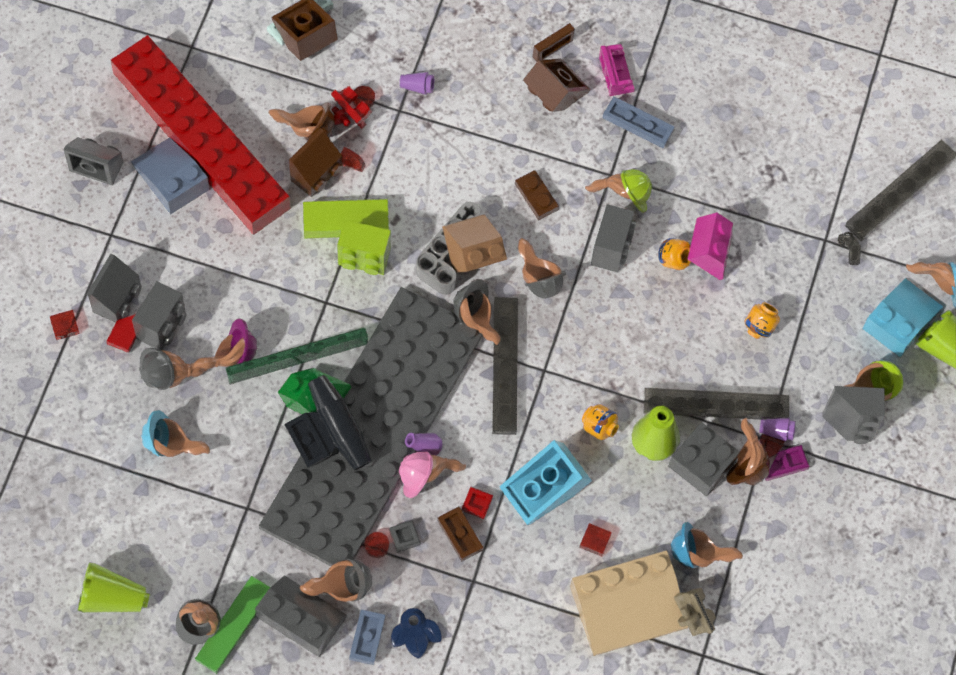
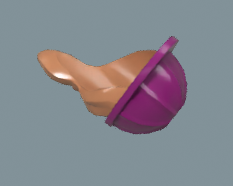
M241 318L236 319L232 323L229 335L219 345L215 356L199 358L194 363V368L237 367L252 360L258 349L257 340L248 330L245 320Z

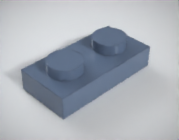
M366 610L360 611L349 660L370 665L375 664L386 615Z

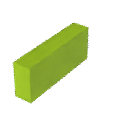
M388 199L303 202L304 239L339 238L344 220L389 230Z

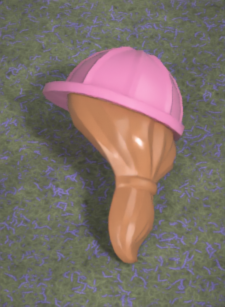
M429 452L409 454L404 457L399 467V474L404 484V495L408 498H413L418 495L425 484L434 481L444 469L460 472L466 469V464H462L456 459L431 455Z

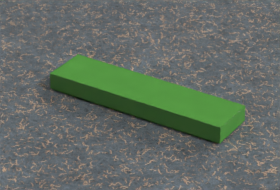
M251 576L221 619L219 629L212 638H208L195 657V661L217 674L255 618V608L270 587Z

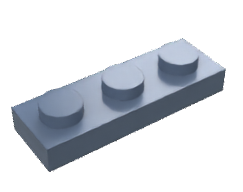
M614 96L602 117L661 148L665 147L675 128Z

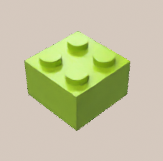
M344 220L337 244L338 265L348 270H363L370 275H384L391 251V230Z

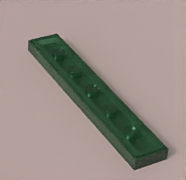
M360 328L226 367L229 385L364 346L368 343V334L365 328Z

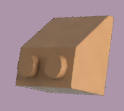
M485 214L442 226L451 265L456 272H468L507 260L502 236Z

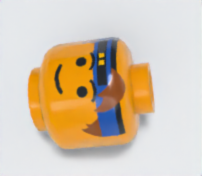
M666 239L660 245L658 251L660 263L670 269L684 270L691 263L688 260L691 245L689 242L681 239Z
M766 302L755 304L744 320L745 326L748 328V334L756 339L770 337L780 322L778 310Z
M604 405L590 406L583 414L584 430L599 440H605L609 436L613 437L619 429L617 414Z

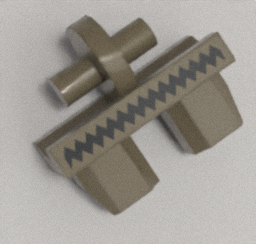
M701 588L677 593L674 596L683 615L678 619V623L681 627L688 626L692 636L702 633L710 634L715 630L713 622L716 617L712 610L705 608L703 601L706 596Z

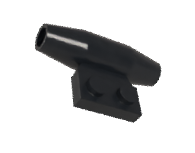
M325 375L309 382L308 387L317 412L304 413L284 424L306 466L310 468L330 457L335 448L340 451L354 471L369 464L372 460L363 434L343 397Z

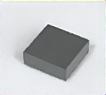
M413 520L389 528L397 553L420 546V540Z

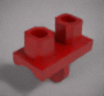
M347 86L339 93L335 89L331 96L342 107L340 110L337 106L331 109L334 113L335 125L343 123L345 127L349 126L351 122L348 120V116H350L363 129L367 125L364 121L372 113V110L364 101L354 109L350 106L358 97L350 86Z

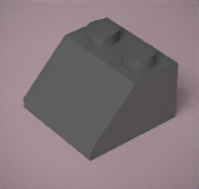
M79 137L64 147V154L70 172L113 186L123 164L121 151L113 146L106 147L92 139H82Z
M111 253L87 294L92 312L116 323L117 320L127 316L130 310V303L133 297H138L142 285L139 275Z

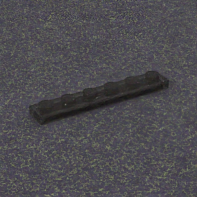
M941 139L846 222L845 227L862 242L956 160V152Z
M494 297L493 329L498 332L501 340L498 345L493 342L492 434L516 435L518 298Z
M644 388L643 414H647L657 406H665L672 411L673 415L747 418L756 420L789 418V395Z

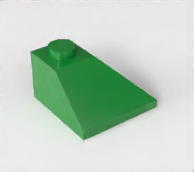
M310 368L291 373L278 391V394L287 408L304 414L317 412L308 387V383L317 377L325 375L343 399L352 387L350 384L322 371Z

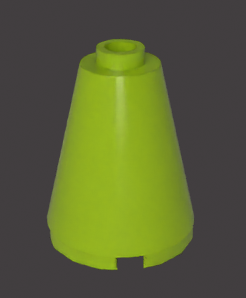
M947 310L941 315L943 319L937 322L934 321L915 344L956 369V317L950 310Z
M657 406L639 419L634 425L631 434L632 444L636 452L652 461H660L671 457L680 443V433L674 415L665 406Z
M89 562L77 611L82 613L141 612L142 607L147 608L150 593H146V587L96 563Z

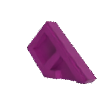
M802 445L779 451L765 480L769 481L808 470L810 466Z

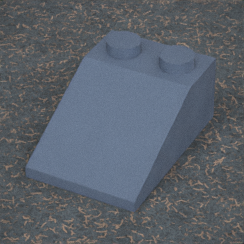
M170 137L131 161V164L170 215L209 191L208 177L198 164Z

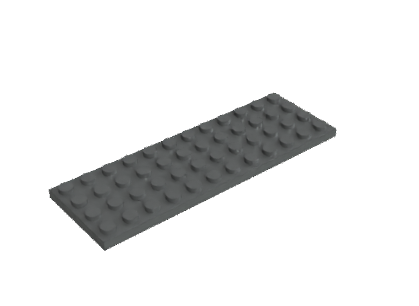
M400 287L344 381L352 387L344 397V401L363 434L372 461L354 471L340 451L335 448L330 457L308 468L300 455L260 522L259 529L329 566L348 558L355 559L401 479L399 474L401 462L405 456L416 453V450L406 446V436L409 433L428 432L483 335L478 330L462 323L455 313Z

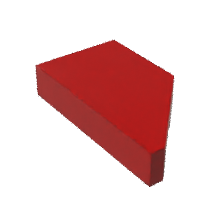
M135 314L116 321L106 341L107 345L128 353L130 352L136 340L132 322Z

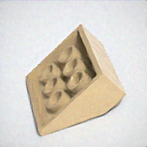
M667 550L580 575L571 580L570 589L593 656L688 629V626L681 627L678 623V619L683 615L674 596L680 593Z

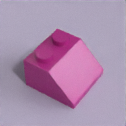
M718 212L696 219L688 260L719 280L723 279L732 240L733 222Z

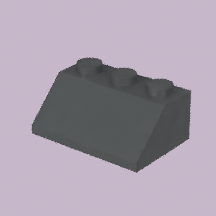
M835 386L822 412V417L847 441H854L856 444L871 442L885 417L884 388Z
M284 575L268 589L256 606V617L320 657L347 615L320 597L303 593L300 590L301 585Z

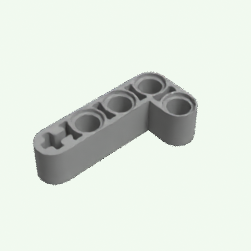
M466 202L445 225L466 220V217L469 219L479 216L481 209L474 202ZM443 228L418 256L416 274L420 280L434 290L447 295L456 288L457 274L447 264L450 261ZM441 247L445 248L446 251L438 252L436 249ZM429 264L432 268L424 269L421 266ZM449 278L451 281L444 283L440 279Z

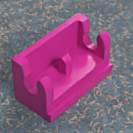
M622 44L600 47L599 60L610 96L632 93L635 90Z

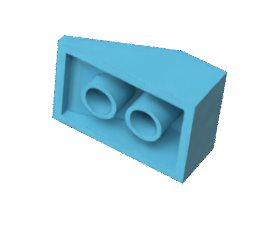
M905 278L869 315L862 329L901 357L943 306Z
M553 440L499 487L525 523L530 525L574 497L592 480L566 445Z

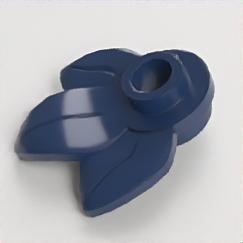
M417 608L405 610L401 615V623L395 626L391 633L393 647L405 644L409 653L417 659L421 658L425 653L428 642L438 643L442 640L441 631L436 622L426 619L424 613ZM411 616H416L418 619V623L414 626L409 623Z

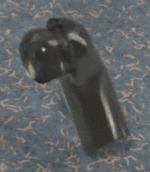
M850 232L839 234L837 238L838 244L841 246L846 245L849 249L848 263L850 265H859L861 257L860 243Z

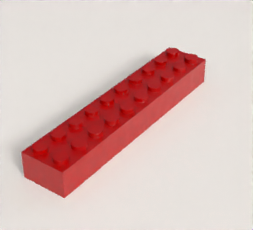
M148 35L111 59L113 74L164 133L198 164L208 177L209 185L253 235L291 209L290 196Z

